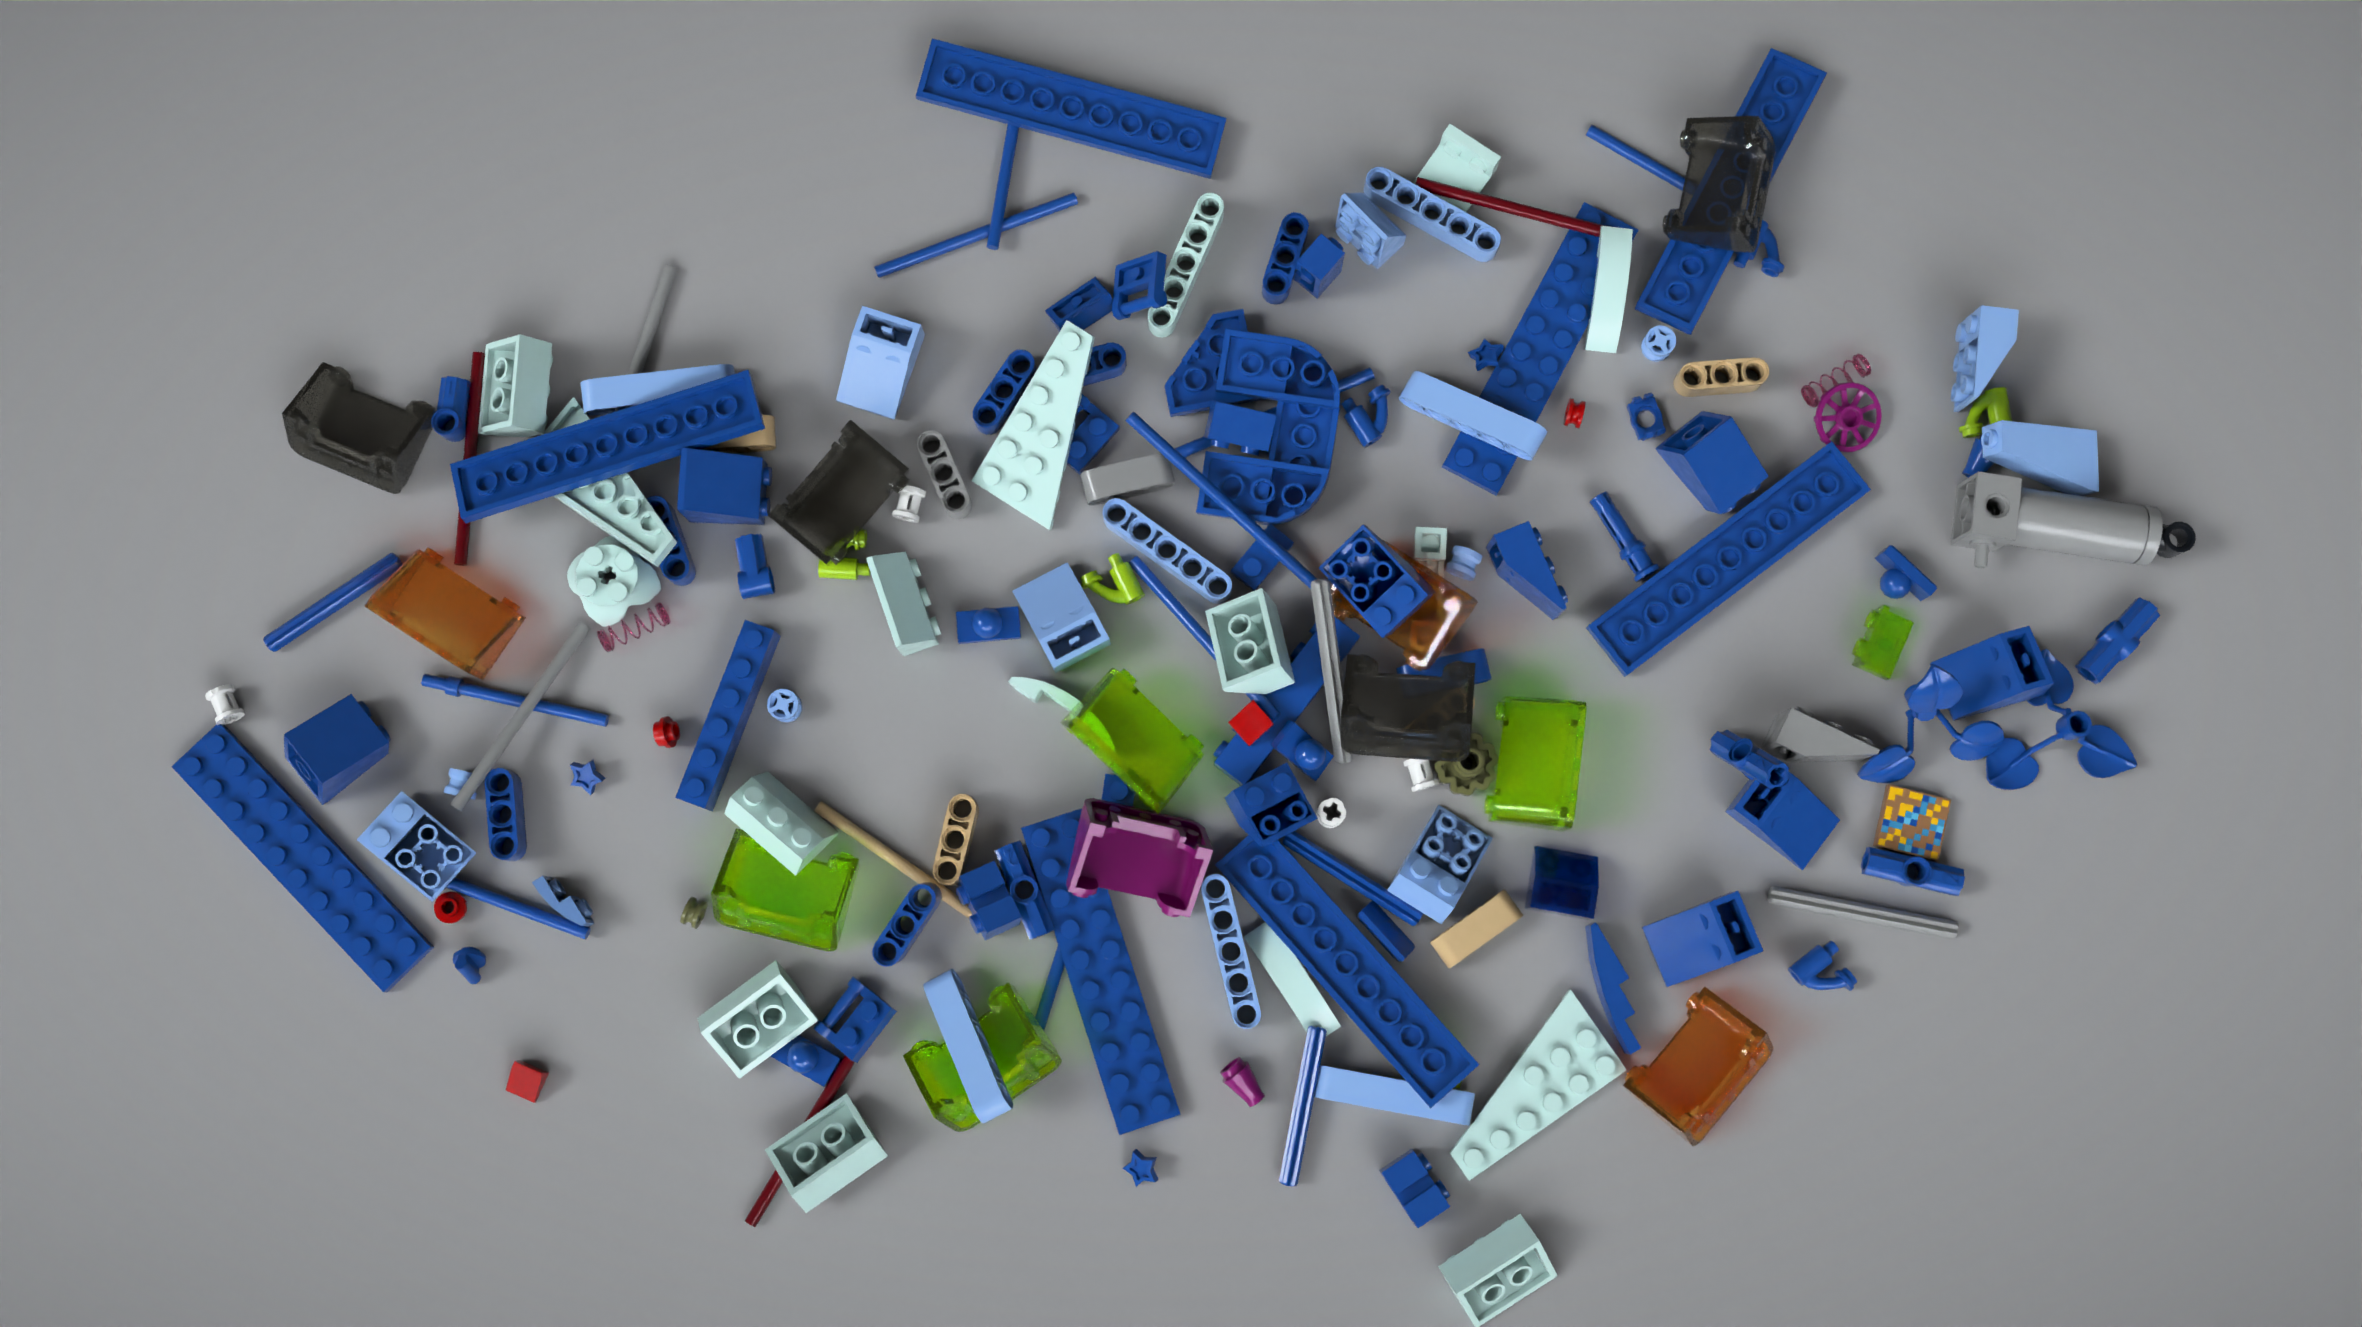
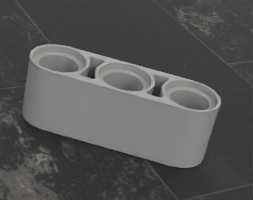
M936 430L924 431L917 439V447L941 503L950 517L954 519L965 518L971 512L972 502L944 437ZM930 441H938L940 443V448L934 453L925 451V446ZM947 468L953 471L952 476L948 480L941 481L937 479V474L940 470ZM962 496L965 498L962 507L958 509L949 507V502L953 497Z
M1161 453L1089 469L1080 474L1088 505L1104 504L1114 498L1125 499L1163 490L1175 485L1170 461Z

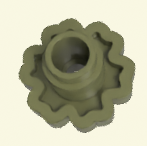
M1463 731L1457 739L1449 736L1436 750V754L1440 759L1433 766L1437 779L1441 784H1449V789L1453 794L1470 796L1475 789L1484 791L1496 778L1493 767L1498 764L1499 758L1495 753L1493 744H1483V738L1479 733ZM1461 759L1470 761L1471 767L1469 770L1462 767Z

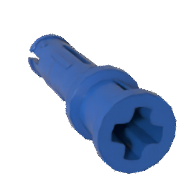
M1607 491L1594 497L1589 503L1621 550L1619 557L1628 563L1635 574V582H1640L1659 570L1660 566L1653 563L1644 549L1646 546L1644 541L1637 540L1635 535H1633Z

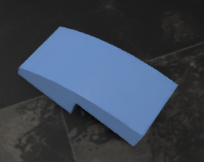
M541 876L532 882L545 901L562 916L580 926L590 927L595 924L590 917L593 911L584 898L579 899V897L571 895L564 899L563 896L566 894V891L557 878L552 879V877Z

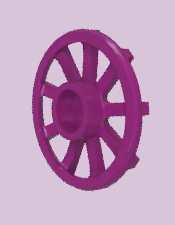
M1854 382L1839 383L1820 397L1821 400L1816 409L1814 422L1820 440L1826 445L1830 443L1831 436L1839 429H1842L1839 445L1835 444L1840 452L1858 451L1874 439L1880 428L1882 413L1876 395L1868 387ZM1847 388H1856L1858 391L1851 404H1849ZM1838 391H1840L1842 406H1838L1830 399ZM1863 394H1868L1873 403L1862 408L1857 407ZM1826 404L1835 410V415L1822 416ZM1876 409V423L1863 420V413ZM1822 421H1835V425L1825 433ZM1860 425L1873 429L1866 440H1863L1857 429ZM1851 430L1858 445L1846 447L1848 431Z

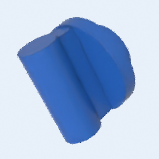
M464 947L453 954V963L455 968L470 984H477L481 979L479 969L485 965L486 956L475 947Z

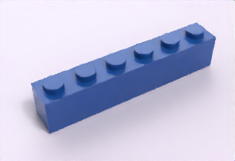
M1334 616L1341 664L1358 642L1360 635ZM1316 622L1309 631L1313 636L1307 644L1301 641L1290 655L1294 659L1291 667L1295 683L1271 693L1263 694L1281 714L1273 722V727L1251 746H1248L1237 732L1232 729L1236 735L1229 743L1224 740L1213 754L1217 758L1214 766L1240 786L1250 781L1274 750L1271 743L1288 719L1296 722L1324 686Z
M748 620L744 621L675 798L713 812L781 636L775 630Z

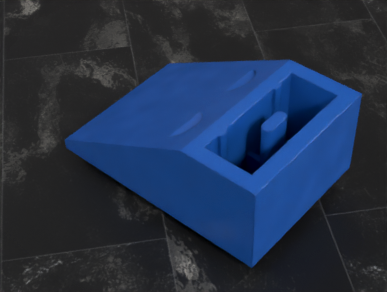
M1527 521L1493 535L1486 549L1498 576L1552 620L1557 619L1566 610L1565 603H1568V598L1562 585L1557 586L1553 577L1555 568L1550 557H1544L1540 547L1543 542L1536 527L1532 528L1530 522Z
M1365 524L1318 567L1382 638L1391 635L1436 593L1407 561Z
M2030 626L1998 634L1930 663V666L1934 664L1952 674L1962 687L1963 694L1956 705L1948 708L1953 721L2043 696L2054 684Z
M1789 771L1787 775L1788 780L1781 788L1769 789L1760 782L1749 779L1725 812L1799 869L1803 870L1840 819Z
M1739 891L1729 892L1642 927L1666 987L1736 963L1764 951Z

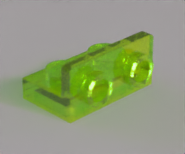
M1884 604L1869 612L1864 623V627H1867L1866 633L1863 638L1860 637L1857 640L1852 651V655L1855 656L1852 665L1887 681L1892 676L1914 622L1889 612L1890 607Z

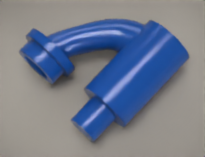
M1752 217L1734 251L1737 256L1733 264L1739 268H1745L1747 261L1754 259L1761 242H1763L1768 258H1763L1761 271L1768 276L1778 277L1785 267L1779 262L1777 241L1772 231L1768 228L1769 224L1766 221Z
M1384 385L1376 387L1368 394L1371 405L1376 404V418L1374 422L1362 405L1357 406L1351 397L1341 403L1347 413L1344 415L1345 420L1364 448L1378 441L1382 437L1381 434L1387 425V396L1391 391L1389 388L1386 389Z
M1829 941L1823 947L1816 945L1788 968L1789 973L1797 983L1815 990H1831L1845 987L1851 991L1857 983L1855 976L1845 967L1842 970H1836L1834 972L1836 977L1820 978L1816 976L1833 962L1831 957L1839 951V948L1833 941Z

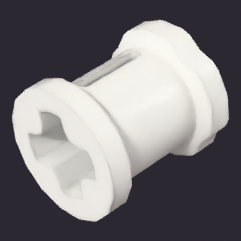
M899 485L898 491L901 493L897 508L892 511V516L903 521L918 523L920 520L918 511L921 499L926 496V491L914 486ZM909 498H911L910 507L907 509Z
M222 685L205 694L206 700L211 701L217 715L215 718L217 725L235 722L245 715L244 710L238 707L233 695L235 692L233 685Z
M1430 754L1403 761L1404 767H1408L1413 783L1411 787L1412 792L1439 785L1438 779H1434L1429 763L1431 759Z
M1329 798L1322 801L1317 808V820L1325 828H1336L1346 817V809L1343 802L1337 798ZM1333 805L1336 807L1335 812L1339 814V818L1334 817L1331 821H1328L1326 819L1327 814L1323 812V808L1329 809Z

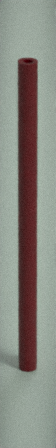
M1417 177L1416 185L1432 194L1600 237L1601 226H1604Z
M473 352L471 384L463 460L477 456L478 424L485 353ZM460 512L458 513L454 565L467 566L471 522L465 523L460 517Z
M844 1055L805 1121L829 1106L855 1064L846 1055ZM776 1169L745 1219V1222L753 1227L757 1226L783 1183Z

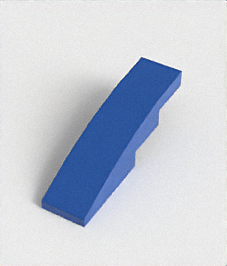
M1590 923L1585 926L1589 961L1596 990L1608 1023L1624 1054L1631 1055L1641 1049L1640 1044L1625 1019L1635 1014V1011L1619 984L1628 980L1629 976L1597 923Z

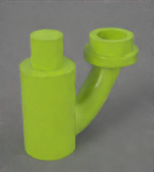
M2006 387L1986 390L1984 394L1975 400L1965 425L1959 427V432L1962 433L1963 438L1977 437L1982 434L1983 423H1978V420L1986 408L1989 424L2001 420L2012 421Z
M856 526L855 533L837 540L826 549L823 556L819 558V578L857 580L858 575L870 576L871 572L868 563H859L858 558L838 557L842 551L854 545L855 550L866 548L867 529H861V527Z
M1119 553L1108 557L1112 566L1109 573L1118 590H1113L1101 584L1100 581L1103 578L1101 575H1098L1096 570L1080 577L1082 589L1089 588L1102 598L1114 603H1125L1128 605L1145 596L1129 562H1123Z

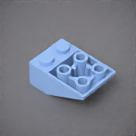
M1344 193L1341 196L1335 224L1337 235L1342 241L1347 244L1351 243L1358 250L1357 254L1367 265L1372 264L1376 269H1379L1404 245L1406 235L1364 193Z
M1981 305L1958 325L1955 340L1959 342V351L1955 355L1953 362V371L1957 372L1956 383L1953 384L1951 390L1954 412H1960L1980 396L2016 342L2019 310Z
M862 306L851 336L836 401L895 420L925 337L921 324Z
M1068 562L1012 591L1055 674L1111 645L1110 638Z
M402 791L357 839V841L431 902L438 897L476 855L474 850Z
M1438 805L1387 891L1442 924L1455 908L1493 838Z

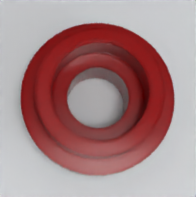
M669 716L662 717L659 721L655 722L653 725L655 742L658 746H665L666 748L675 747L677 740L680 738V728L677 722L673 721Z
M450 891L441 894L434 904L436 917L444 923L452 924L460 921L467 911L465 898L457 892ZM451 901L454 904V910L451 913H447L445 905Z

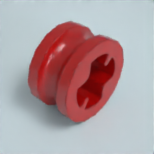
M1569 399L1564 416V426L1574 424L1575 428H1580L1585 411V401L1575 403L1574 399Z

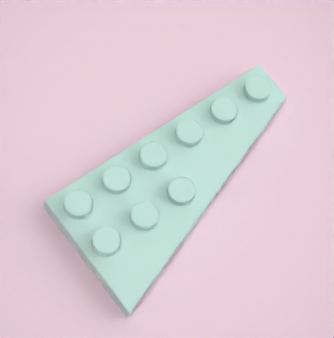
M1068 320L1064 323L972 479V482L1049 530H1052L1053 517L1060 496L1063 473L1067 465L1076 424L1078 406H1080L1084 379L1088 371L1095 340L1093 335Z
M573 397L545 430L544 434L590 420V418L584 414V410ZM628 472L554 495L562 503L657 567L677 544L675 538Z
M1571 989L1566 992L1554 1012L1550 1014L1543 1027L1506 1074L1502 1083L1487 1100L1483 1109L1449 1152L1468 1181L1627 1070Z

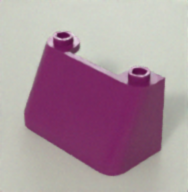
M1088 798L1084 801L1066 882L1067 890L1081 898H1087L1089 895L1096 894L1098 887L1156 899L1157 904L1162 908V912L1165 915L1190 918L1213 853V847L1205 828L1195 821L1105 800Z

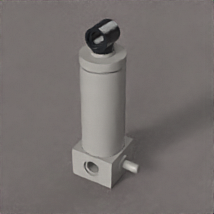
M1979 471L1957 485L1951 545L1976 549L1974 566L1977 568L1987 567L1989 551L1994 552L2005 545L2137 565H2148L2153 561L2156 554L2164 558H2172L2190 550L2196 541L2195 532L2189 524L2184 522H2174L2170 525L2163 524L2161 511L2157 507L2022 487V478ZM2170 534L2176 537L2177 546L2171 543Z

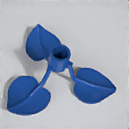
M2048 649L2041 650L2054 684L2043 696L2027 700V702L2033 706H2041L2047 703L2050 710L2063 714L2056 722L2057 733L2028 750H2025L2024 745L2019 740L2005 738L2002 745L1996 751L1986 756V778L1989 784L2003 790H2015L2029 785L2035 780L2039 772L2038 763L2030 755L2061 738L2064 740L2078 738V742L2083 745L2077 753L2078 762L2082 769L2092 777L2108 778L2135 768L2137 762L2133 753L2114 730L2104 725H2092L2090 717L2085 712H2072L2070 708L2064 709L2054 705L2062 704L2071 697L2074 683L2067 668Z
M1932 664L1922 680L1910 686L1904 693L1910 708L1905 712L1908 718L1906 749L1897 744L1883 748L1861 767L1857 775L1863 780L1876 783H1892L1906 777L1915 767V760L1910 756L1914 751V718L1920 721H1929L1937 716L1949 733L1957 739L1950 746L1951 754L1958 759L1966 761L1978 760L1996 751L2005 740L2002 728L1992 721L1975 722L1967 726L1962 734L1958 733L1941 713L1940 709H1948L1956 705L1962 697V687L1952 674Z

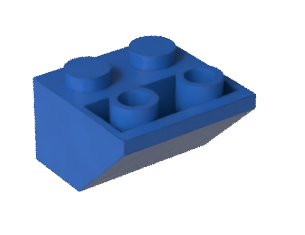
M1287 762L1232 790L1224 797L1239 826L1261 848L1318 819Z

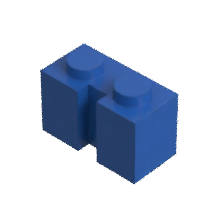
M1320 234L1297 260V271L1295 272L1294 280L1317 299L1341 273L1345 252L1342 251V245L1334 238H1326L1323 234Z
M1212 400L1204 437L1211 439L1210 445L1229 449V445L1232 443L1241 446L1240 452L1259 456L1260 450L1267 452L1269 450L1277 415Z
M995 860L959 876V887L956 888V893L963 906L968 904L972 913L969 919L976 934L981 933L984 940H988L1020 925L1022 916L1012 895L1008 893L1005 881Z
M1410 1149L1379 1171L1413 1224L1420 1228L1450 1207L1446 1201L1450 1194L1440 1179L1434 1183L1428 1174L1432 1167L1424 1154L1420 1152L1416 1155Z

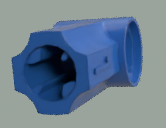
M451 376L441 378L437 411L432 416L431 425L434 431L447 441L459 442L465 438L466 413L471 382ZM451 419H455L454 427L449 431H445L446 423Z
M748 534L736 538L735 543L740 568L737 577L742 598L747 599L774 594V579L771 568L767 564L763 536L761 534Z

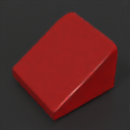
M1254 700L1248 703L1228 722L1248 746H1251L1274 725Z
M521 1060L514 1061L506 1091L536 1103L549 1072Z

